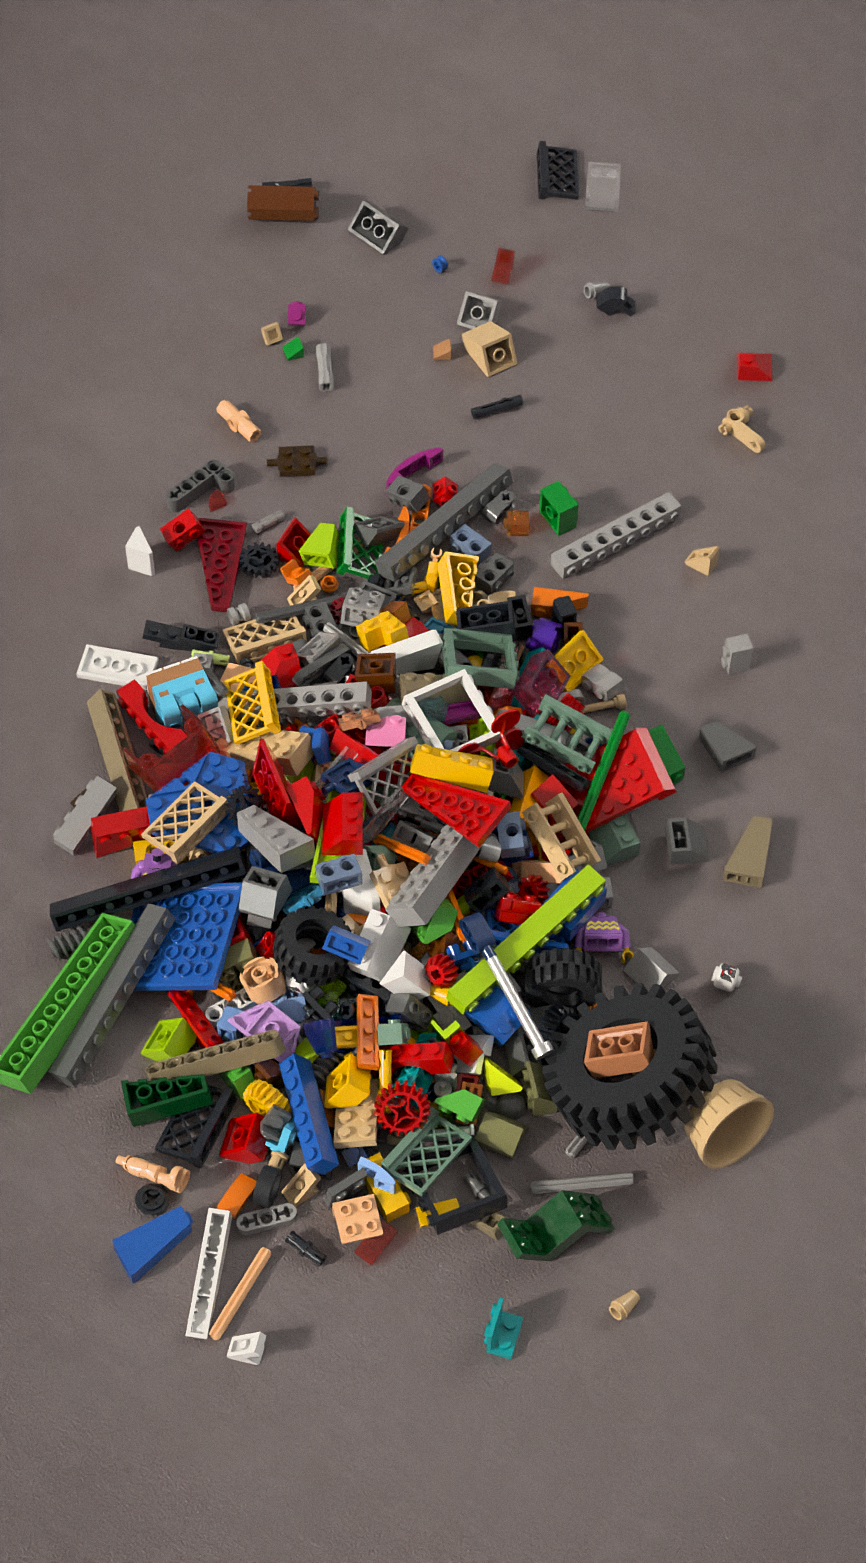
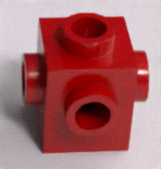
M446 476L432 484L433 501L440 506H443L458 493V484Z

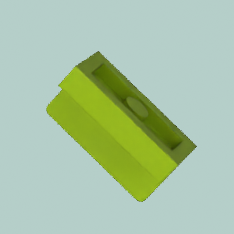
M434 1020L430 1022L447 1044L460 1030L464 1031L456 1020L444 1031Z

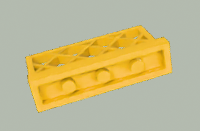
M263 661L255 663L256 668L224 681L225 686L229 690L226 695L233 738L236 745L271 731L273 734L281 732L271 671ZM256 675L252 684L248 683L249 678ZM240 683L235 691L231 690L232 684ZM244 686L250 687L245 695L240 694ZM254 690H257L259 694L255 700L250 698ZM237 697L243 698L238 707L234 705ZM247 701L252 702L248 711L244 710V705ZM257 705L262 708L258 715L253 714ZM242 712L245 714L240 722L236 721L237 716ZM250 716L255 718L251 726L245 725ZM259 721H263L265 727L258 730L255 729ZM243 727L248 729L245 735L239 737Z

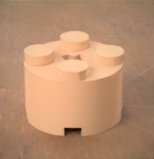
M257 957L243 967L244 972L240 973V981L253 1002L257 1004L267 1000L271 1002L286 993V979L275 959Z

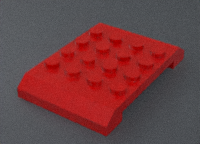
M636 728L622 736L586 826L585 832L587 836H590V831L656 798L660 801L677 793L647 728ZM607 743L598 747L591 760L596 763L590 774L578 770L577 767L569 763L564 765L592 783ZM557 778L580 804V807L574 811L576 817H578L590 785L584 791L579 792Z

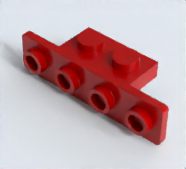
M170 990L168 992L169 997L181 1012V1018L188 1022L197 1035L196 1042L201 1049L224 1043L187 990Z

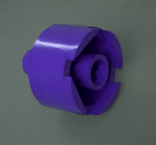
M542 617L539 620L535 619L532 625L533 634L532 637L528 638L526 648L530 652L543 647L550 654L551 652L555 653L562 635L559 632V628L563 629V625Z

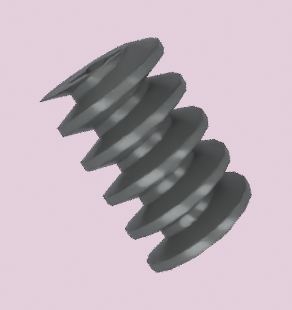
M85 925L84 930L78 926L77 933L70 929L69 936L62 932V939L55 935L54 942L47 938L53 958L56 956L59 960H62V953L68 958L70 950L73 953L88 934Z
M324 1046V1051L312 1064L317 1084L326 1086L327 1076L341 1063L340 1061L343 1062L345 1060L343 1048L328 1049V1046Z

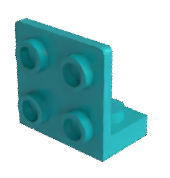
M499 1297L498 1304L494 1303L492 1306L490 1323H487L484 1333V1344L487 1345L486 1353L511 1360L524 1317L504 1312V1298Z

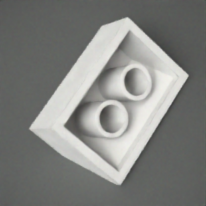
M371 909L360 934L361 937L371 941L360 965L350 960L348 961L350 970L381 982L401 955L411 928L408 926L398 927L390 915Z

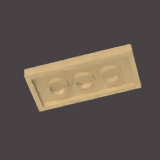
M379 1079L370 1080V1095L359 1105L336 1108L335 1149L377 1145L378 1116L374 1115V1110L377 1109L374 1107V1102L378 1101L376 1096L377 1089H379Z

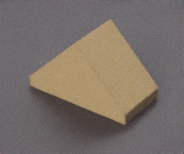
M714 546L693 550L684 562L693 569L709 576L717 566L720 548Z

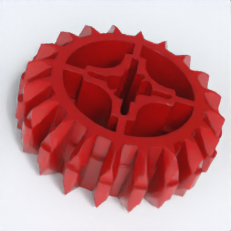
M397 1080L396 1086L389 1083L388 1089L383 1087L381 1089L382 1094H377L376 1096L378 1101L374 1102V1107L377 1108L374 1110V1115L378 1116V1123H383V1129L389 1127L390 1134L395 1130L398 1137L401 1135V1132L407 1135L409 1130L415 1132V1127L422 1129L423 1124L421 1122H428L427 1115H430L431 1111L428 1108L430 1107V1101L427 1100V1093L422 1094V1087L415 1089V1082L408 1086L407 1080L404 1081V1085H400V1082ZM403 1095L401 1098H395V1096ZM411 1098L417 1102L419 1111L410 1104ZM406 1103V1110L404 1108V1110H401L399 1113V1107L401 1108V1106H404ZM385 1106L390 1107V1110L395 1113L394 1118L387 1113Z

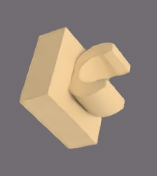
M277 322L261 328L266 345L283 340Z

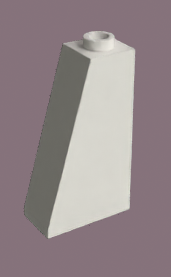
M435 629L371 651L370 654L395 652L396 674L434 669L443 641Z

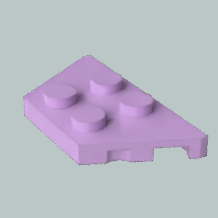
M269 1000L228 1019L229 1023L246 1036L269 1030H277L286 1048L281 1056L274 1058L279 1063L295 1052L301 1026Z

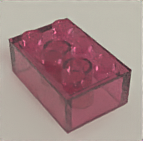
M547 649L531 656L519 678V682L516 683L511 693L534 718L537 714L541 715L542 713L538 708L545 694L556 700L559 699L570 678V674Z

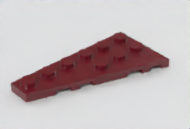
M198 518L205 530L197 539L211 611L227 612L232 603L247 523Z

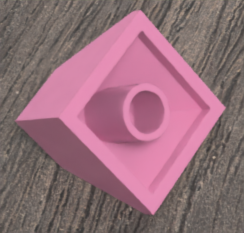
M399 715L380 718L381 722L366 726L365 745L393 747L405 739L406 717Z

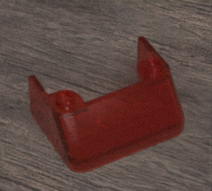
M183 704L180 708L185 720L184 730L188 736L159 758L154 753H145L137 758L127 748L123 749L129 767L155 792L166 786L174 778L181 777L182 772L188 770L189 767H192L193 764L197 763L208 753L221 754L219 746L202 721Z

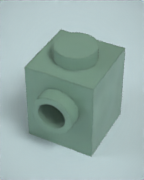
M401 1019L388 1020V1024H378V1045L408 1044L411 1032L407 1023H401Z

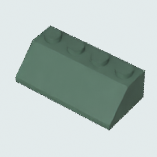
M626 814L589 832V839L602 845L607 865L639 855L640 842Z

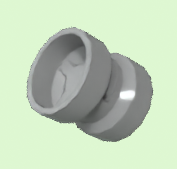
M245 603L239 604L236 608L230 607L227 609L229 620L233 626L238 625L241 621L251 620L249 609Z

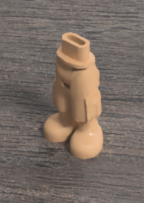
M118 1155L116 1158V1163L122 1165L132 1175L147 1178L160 1185L163 1184L170 1190L181 1193L186 1188L190 1178V1171L185 1168L183 1169L181 1166H175L170 1174H167V1168L132 1155H127L126 1157Z

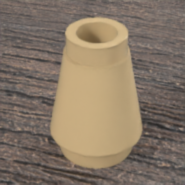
M631 1290L612 1301L609 1307L611 1315L617 1320L626 1319L640 1300L639 1294Z

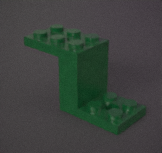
M561 1190L527 1220L502 1218L497 1222L516 1259L537 1261L554 1260L586 1232L610 1234L615 1229L611 1216L605 1212L602 1207V1201L597 1195Z

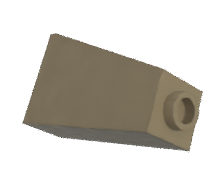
M753 816L725 866L723 881L762 887L773 819L764 816Z

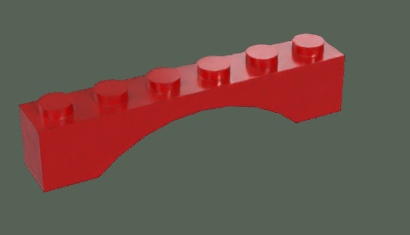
M135 679L116 690L119 706L122 709H126L131 719L135 718L140 729L144 728L148 738L154 739L155 745L158 749H163L168 759H172L178 764L196 752L191 739L182 729L163 726L149 717L148 698L144 689Z

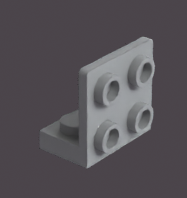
M358 587L349 588L343 602L341 624L357 626L365 620L378 616L385 600V594L379 591L362 590Z

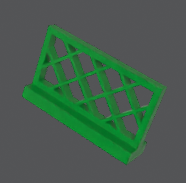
M347 506L339 518L337 574L344 575L345 572L369 579V576L373 574L367 568L372 567L376 574L379 573L375 561L368 554L372 552L377 559L382 556L383 543L375 547H368V551L363 549L360 545L363 541H357L353 534L357 533L354 528V520L361 522L372 518L353 513L354 508ZM356 547L361 554L357 556L352 549ZM364 557L369 564L365 566L360 558ZM355 561L360 569L353 568L352 562Z

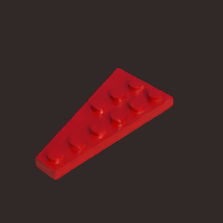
M414 773L402 785L404 793L479 848L512 807L508 800Z

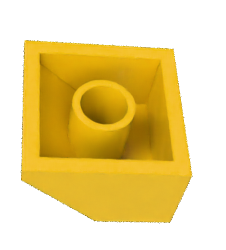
M350 1054L327 1076L324 1107L357 1106L369 1097L371 1070L357 1068L356 1056Z

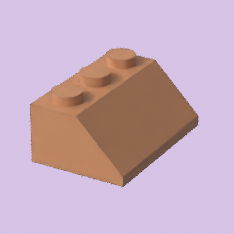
M648 1021L589 1031L584 1063L593 1078H600L644 1070L654 1057Z

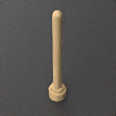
M619 694L613 700L585 705L583 713L612 707L619 710L626 709L625 695Z

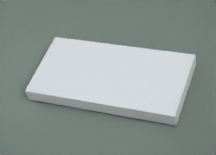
M87 644L76 674L77 678L121 686L135 679L144 690H147L145 673L156 670L159 657Z

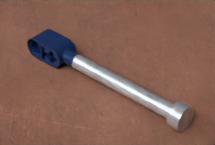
M480 912L460 919L459 926L469 946L475 954L482 953L534 1046L531 1051L535 1059L540 1060L554 1051V1048L550 1041L543 1039L495 953L493 947L496 946V939L485 918Z

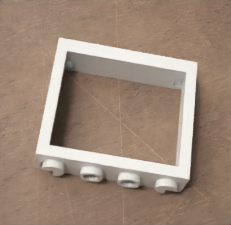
M465 669L404 696L402 706L425 744L444 749L417 701L458 683H461L490 732L451 750L458 751L464 745L473 742L478 743L479 747H487L501 739L500 732L493 733L491 731V725L495 719L491 707L486 705L482 692L477 690L472 676L468 675Z

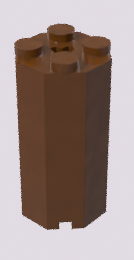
M248 185V189H251V192L247 194V212H251V216H248V219L315 221V218H319V207H316V201H319V191L316 190V187Z

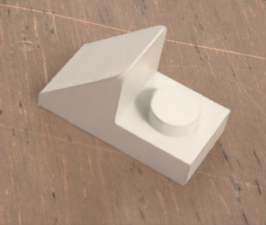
M256 1332L232 1337L226 1357L259 1365L267 1335Z

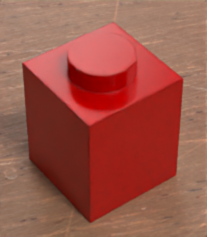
M462 1030L454 1035L448 1043L453 1055L469 1067L484 1053L478 1042Z

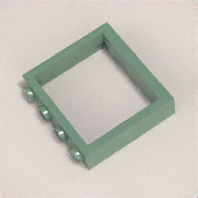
M445 628L442 645L445 677L465 669L467 674L472 676L474 685L514 689L515 682H519L520 671L518 670V661H516V644L513 643L512 635ZM454 648L504 653L506 669L456 664Z

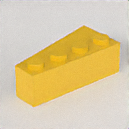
M445 551L437 564L446 624L457 625L456 609L472 607L473 589L475 588L474 581L477 574L476 567L479 556Z
M417 744L410 765V772L487 793L494 772L493 759L436 748L428 744Z

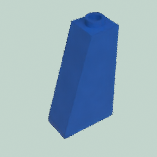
M182 1206L112 1240L114 1250L132 1284L144 1276L192 1232L191 1223H193V1219L188 1211L184 1212Z

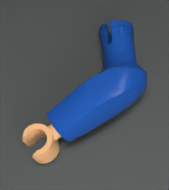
M303 725L299 732L309 733L318 765L323 764L321 773L334 767V765H329L328 763L331 761L327 731L322 727L314 729Z

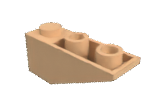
M540 860L512 861V869L517 873L518 880L521 882V878L528 877L530 874L540 875L548 883L563 882L560 880L551 862Z

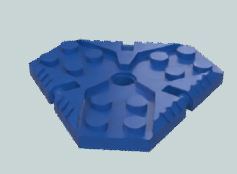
M214 752L208 753L197 763L193 764L192 767H189L188 770L182 772L181 777L174 778L166 786H163L146 799L150 825L194 781L218 797L223 796L230 801L227 795L233 794L232 789H238L239 786L243 785L245 788L249 786L245 762ZM196 789L190 794V798L201 796V792ZM204 801V806H212L215 801ZM201 802L191 803V809L201 808ZM188 804L179 805L177 811L188 810ZM202 813L191 814V820L199 819ZM228 813L195 847L211 853H218L237 846L242 850L250 842L239 832L238 825H233L234 819L228 820L230 813ZM188 815L177 816V822L188 821ZM174 817L166 818L164 824L174 823ZM188 826L179 827L178 834L185 833L188 830ZM175 828L164 830V836L175 834ZM161 830L153 831L152 835L161 836Z

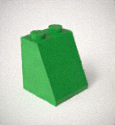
M661 724L649 730V733L672 782L677 784L684 778L685 766L668 733Z

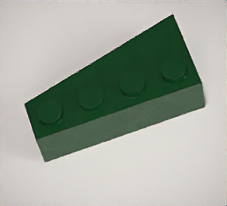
M204 1074L178 1076L176 1079L160 1077L159 1080L150 1081L138 1079L137 1082L121 1080L127 1115L133 1127L213 1104L210 1086Z

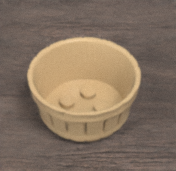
M734 1079L724 1080L715 1084L711 1092L705 1091L702 1094L706 1100L705 1104L701 1109L691 1106L689 1111L693 1118L686 1125L684 1124L686 1135L693 1143L700 1159L711 1169L727 1167L747 1155L761 1141L773 1120V1104L763 1095L754 1092L742 1082Z

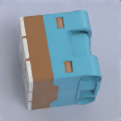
M197 656L145 673L150 707L157 722L163 726L182 729L184 733L199 729L201 726L197 715L218 707L216 692L211 686Z

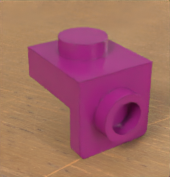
M299 301L288 304V326H305V304Z

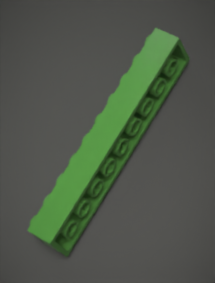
M105 913L100 915L0 1055L1 1085L29 1094L33 1092L57 1058L135 927L133 921Z

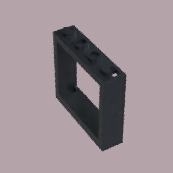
M473 1134L470 1135L472 1136V1141L458 1157L470 1154L491 1193L490 1196L439 1215L427 1191L422 1197L412 1191L413 1196H418L419 1198L418 1204L422 1213L426 1212L428 1225L434 1227L437 1235L508 1208L507 1195ZM464 1139L454 1141L452 1144H460ZM450 1150L439 1151L440 1158H447L451 1155ZM435 1151L424 1153L425 1160L437 1159ZM421 1154L410 1158V1161L422 1160ZM438 1164L426 1165V1169L436 1166ZM423 1165L411 1167L412 1174L424 1170ZM408 1167L402 1170L404 1175L409 1174ZM413 1179L414 1184L420 1188L423 1187L421 1179Z

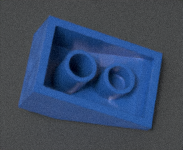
M495 986L492 988L493 992L486 999L481 998L478 1001L479 1005L472 1012L467 1011L464 1015L486 1035H493L494 1042L501 1047L519 1028L521 1023L502 989Z

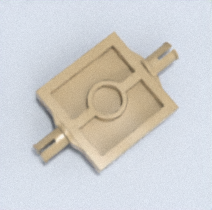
M384 854L376 857L381 868L372 871L369 876L386 909L390 904L391 898L398 893L400 886L408 879L410 873L405 862L388 864Z

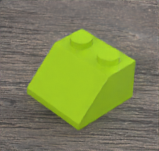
M184 1018L160 1020L140 1053L155 1061L188 1053L189 1049L194 1046L197 1035Z

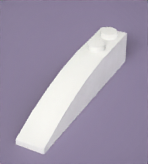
M208 1209L186 1337L206 1340L208 1338L232 1220V1214L228 1210Z

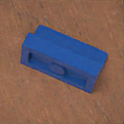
M333 925L329 930L322 949L360 965L371 941Z

